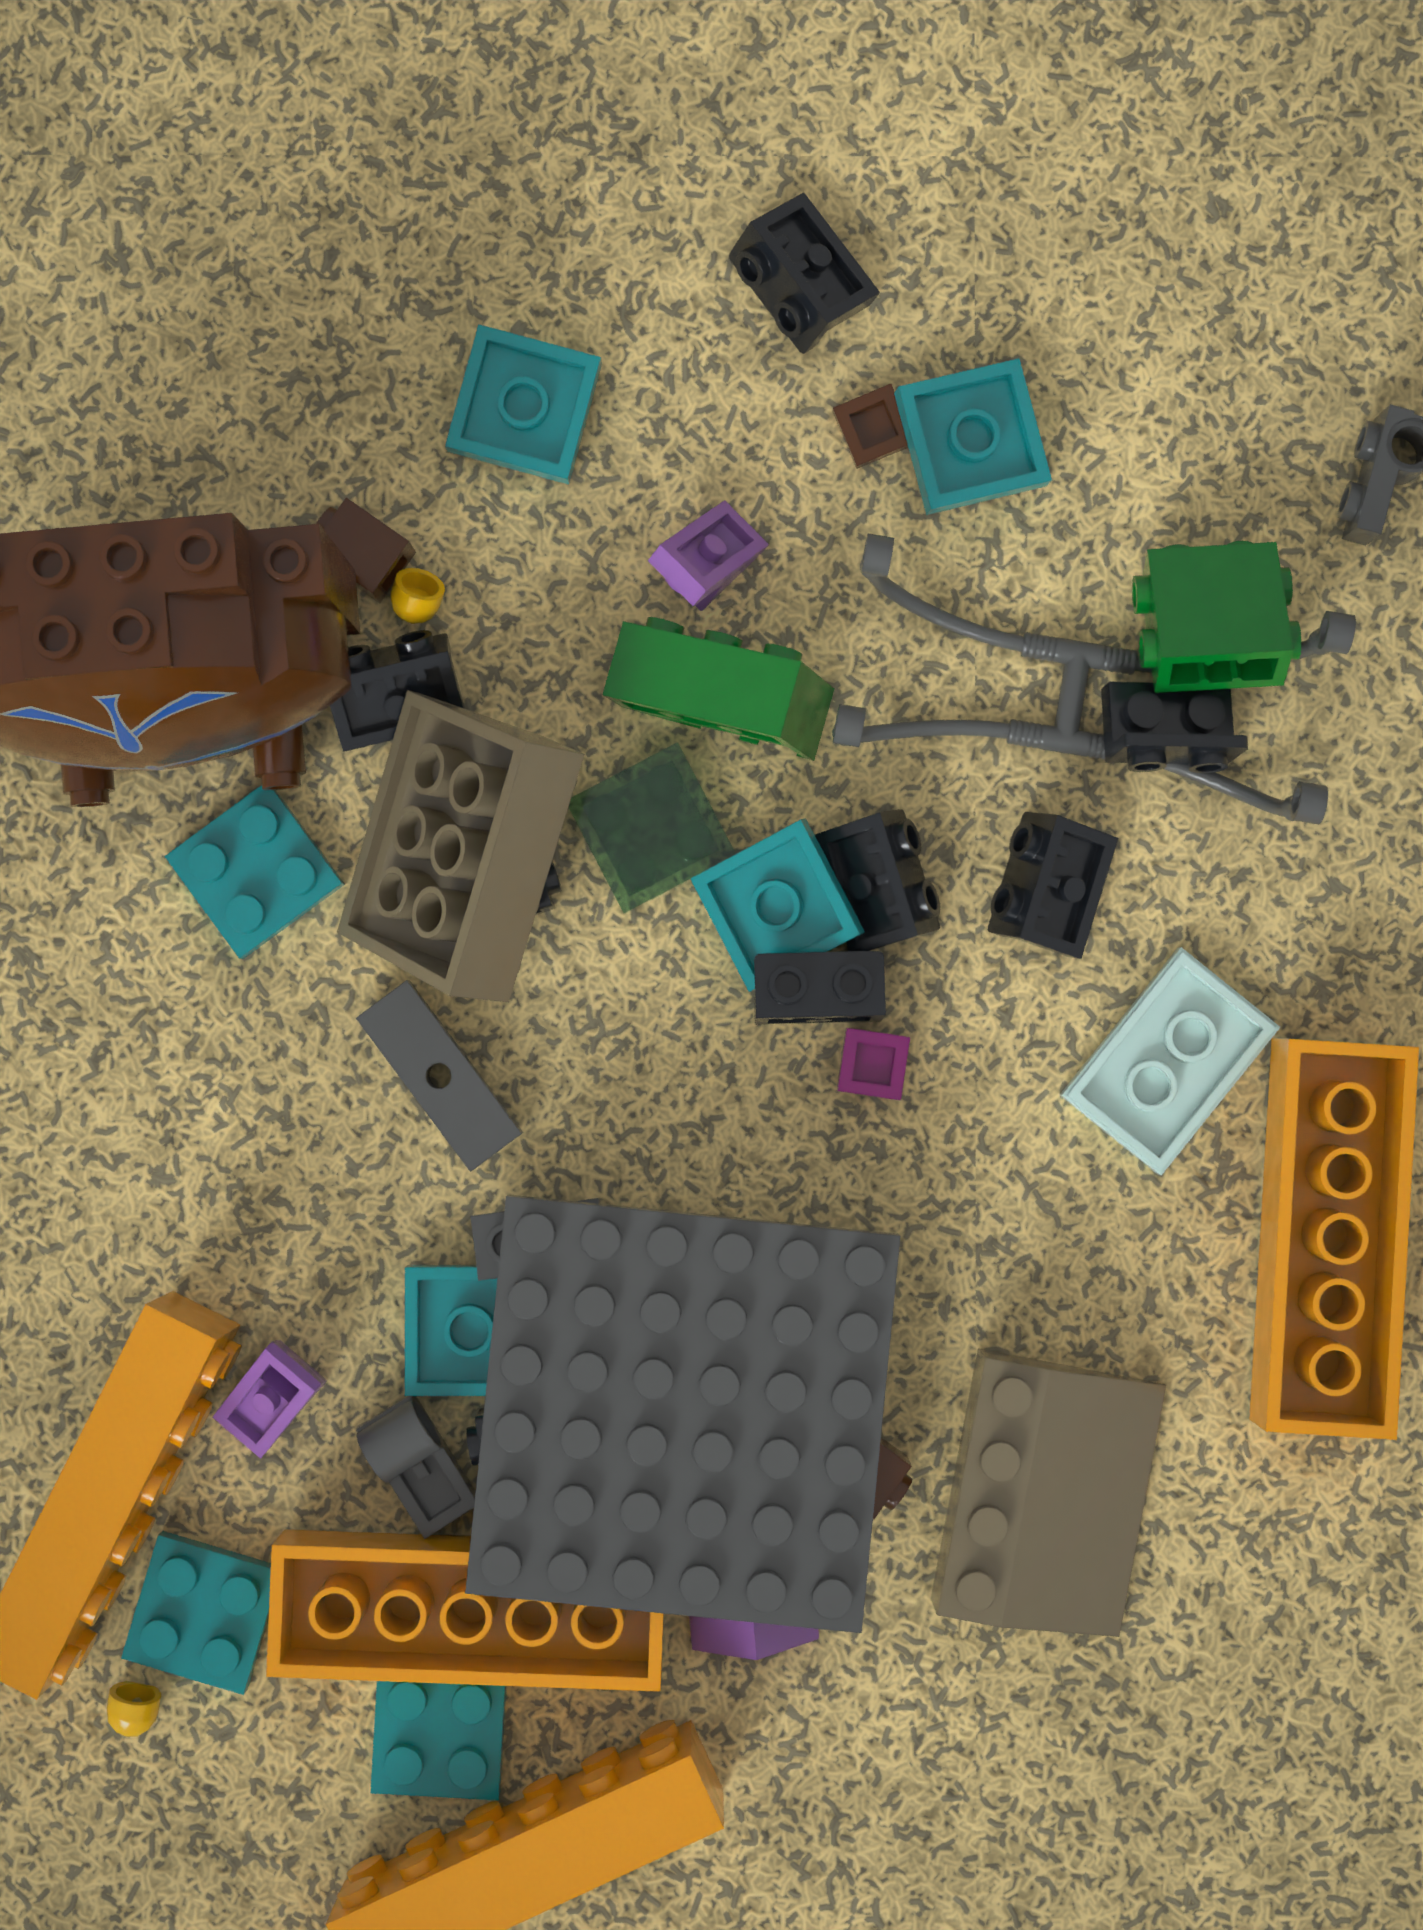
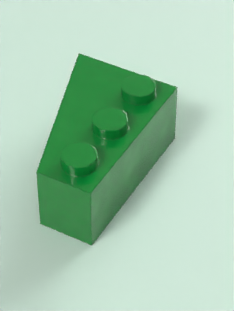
M648 617L646 626L623 621L603 696L626 709L701 729L702 726L739 735L740 741L758 745L760 740L789 747L797 753V757L815 760L834 688L801 661L802 653L788 647L769 643L765 644L763 653L741 648L743 640L713 630H706L704 639L683 635L685 629L683 626L656 617Z

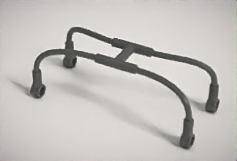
M867 534L860 571L882 594L919 617L952 632L997 647L1020 651L1022 657L1064 664L1054 726L1029 723L1027 721L1023 722L1011 719L1009 723L983 720H927L864 726L866 708L839 704L836 722L832 730L833 743L842 746L859 747L860 743L911 737L987 736L1006 739L1008 744L1105 760L1104 735L1079 730L1089 668L1133 675L1135 671L1152 673L1151 668H1141L1137 651L1047 635L1043 636L1041 634L1037 635L1035 633L1031 634L1029 632H1025L1024 636L988 628L950 614L914 596L889 579L888 573L894 538ZM1326 611L1320 628L1313 631L1308 640L1301 642L1299 659L1313 654L1324 655L1329 652L1347 654L1352 646L1355 635V615ZM1167 764V767L1164 768V770L1204 784L1258 809L1285 817L1290 821L1319 825L1326 812L1328 803V787L1326 785L1299 781L1293 795L1285 800H1281L1216 772L1189 771V764Z

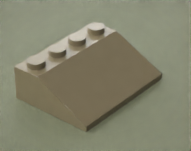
M407 690L337 933L449 996L509 1003L573 790L577 783L584 754L541 735L424 694Z
M978 1348L931 1594V1601L938 1616L1000 1628L1120 1636L1166 1385Z

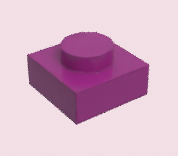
M846 1028L836 1091L901 1100L910 1037Z

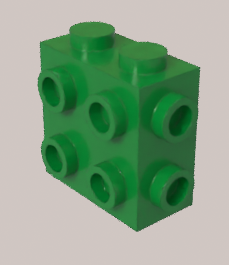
M1235 541L1227 545L1194 547L1175 544L1159 549H1147L1143 575L1133 576L1132 605L1134 614H1144L1146 629H1140L1139 659L1141 668L1152 669L1155 693L1284 686L1291 660H1298L1300 658L1301 629L1298 621H1289L1287 606H1290L1292 601V574L1289 567H1280L1276 542L1252 543L1249 541Z

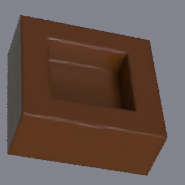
M892 384L833 407L832 412L856 469L908 448Z

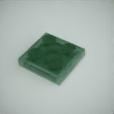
M678 742L571 797L569 809L624 914L691 880L690 878L736 854Z

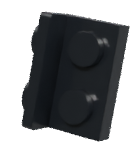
M804 192L751 221L729 253V259L736 267L742 281L751 287L774 317L780 331L789 337L802 354L813 349L826 331L870 306L880 293Z
M419 630L404 634L395 640V645L370 650L368 645L348 647L352 687L349 692L330 705L343 752L393 740L407 690L418 692L465 709L451 658L448 635L443 633L433 636L429 630Z
M1108 682L1101 689L1105 763H1127L1128 770L1133 772L1158 771L1166 768L1167 764H1189V771L1214 773L1227 769L1228 763L1248 750L1247 736L1234 735L1231 689L1155 693L1154 684L1148 682Z
M902 809L879 812L815 834L865 931L846 942L848 951H872L940 929L937 918L940 914L939 897L933 884L925 879L918 857L922 848L920 836L916 826L910 819L906 818Z
M1025 812L1010 839V857L1001 885L995 891L991 901L992 915L988 925V932L1018 939L1066 957L1082 959L1119 838L1060 815Z
M881 951L763 953L755 956V1025L881 1022L886 1016L884 955Z

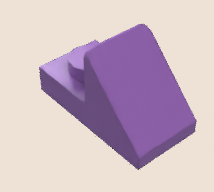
M724 500L660 544L648 562L665 578L673 590L680 593L692 606H696L700 611H703L769 544Z
M275 1340L264 1349L212 1418L261 1459L327 1380L281 1340Z

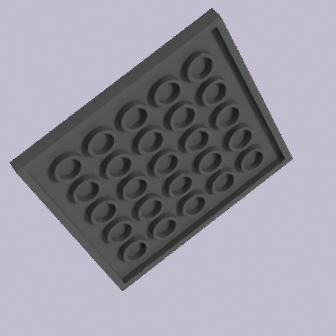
M507 1195L465 1594L862 1633L901 1236L896 1233Z

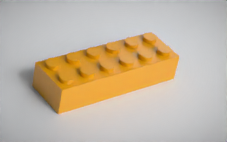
M1271 1038L1249 1420L1266 1432L1397 1440L1419 1047Z
M174 1291L145 1304L0 1593V1682L37 1700L54 1682L63 1686L74 1667L79 1669L83 1665L98 1636V1633L90 1630L89 1627L95 1624L103 1609L109 1611L127 1578V1575L118 1571L119 1567L126 1563L132 1551L135 1553L139 1552L154 1525L156 1518L147 1514L149 1507L154 1506L161 1493L164 1495L168 1494L183 1467L184 1460L175 1456L179 1447L182 1448L190 1436L195 1438L198 1435L212 1409L213 1402L204 1398L208 1389H212L219 1378L224 1380L240 1353L242 1345L233 1341L240 1324Z
M285 1529L274 1541L271 1548L266 1677L660 1692L664 1613L465 1594L471 1536L430 1535L424 1539L422 1534Z
M674 1720L660 1722L639 1736L640 1744L619 1754L616 1747L602 1749L587 1757L581 1763L582 1771L561 1781L557 1774L544 1776L524 1788L522 1791L524 1798L505 1807H501L499 1801H491L481 1805L464 1817L466 1825L444 1835L440 1828L425 1831L405 1845L406 1853L386 1862L382 1855H375L361 1861L347 1872L348 1879L344 1881L340 1892L337 1894L336 1902L326 1922L327 1929L507 1930L724 1829L723 1788L692 1720L676 1726Z

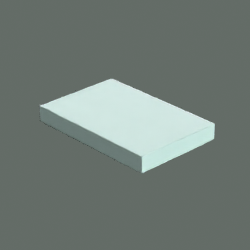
M1179 947L1061 1092L1060 1096L1155 1173L1162 1175L1279 1030L1280 1026L1186 950Z

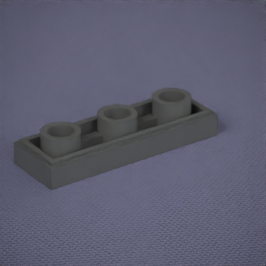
M410 980L403 982L356 1017L357 1021L470 1172L523 1133ZM438 1063L445 1064L451 1071L450 1083L444 1088L435 1086L430 1080V1071Z

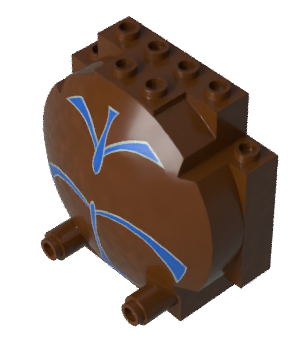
M233 513L0 533V746L25 756L61 764L63 794L70 795L71 807H95L110 804L109 793L115 791L113 771H154L181 768L227 758L253 748L255 777L261 778L263 790H283L301 787L300 775L306 774L302 724L316 717L349 692L352 687L347 635L361 634L355 569L320 524L248 530Z

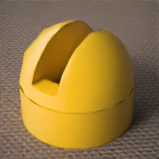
M419 568L403 569L396 574L391 590L393 610L401 620L408 623H424L432 619L439 610L445 586L436 575Z
M130 1681L114 1684L109 1690L107 1703L108 1723L114 1731L125 1737H136L149 1730L159 1713L160 1690L155 1686ZM139 1697L142 1702H132V1700Z

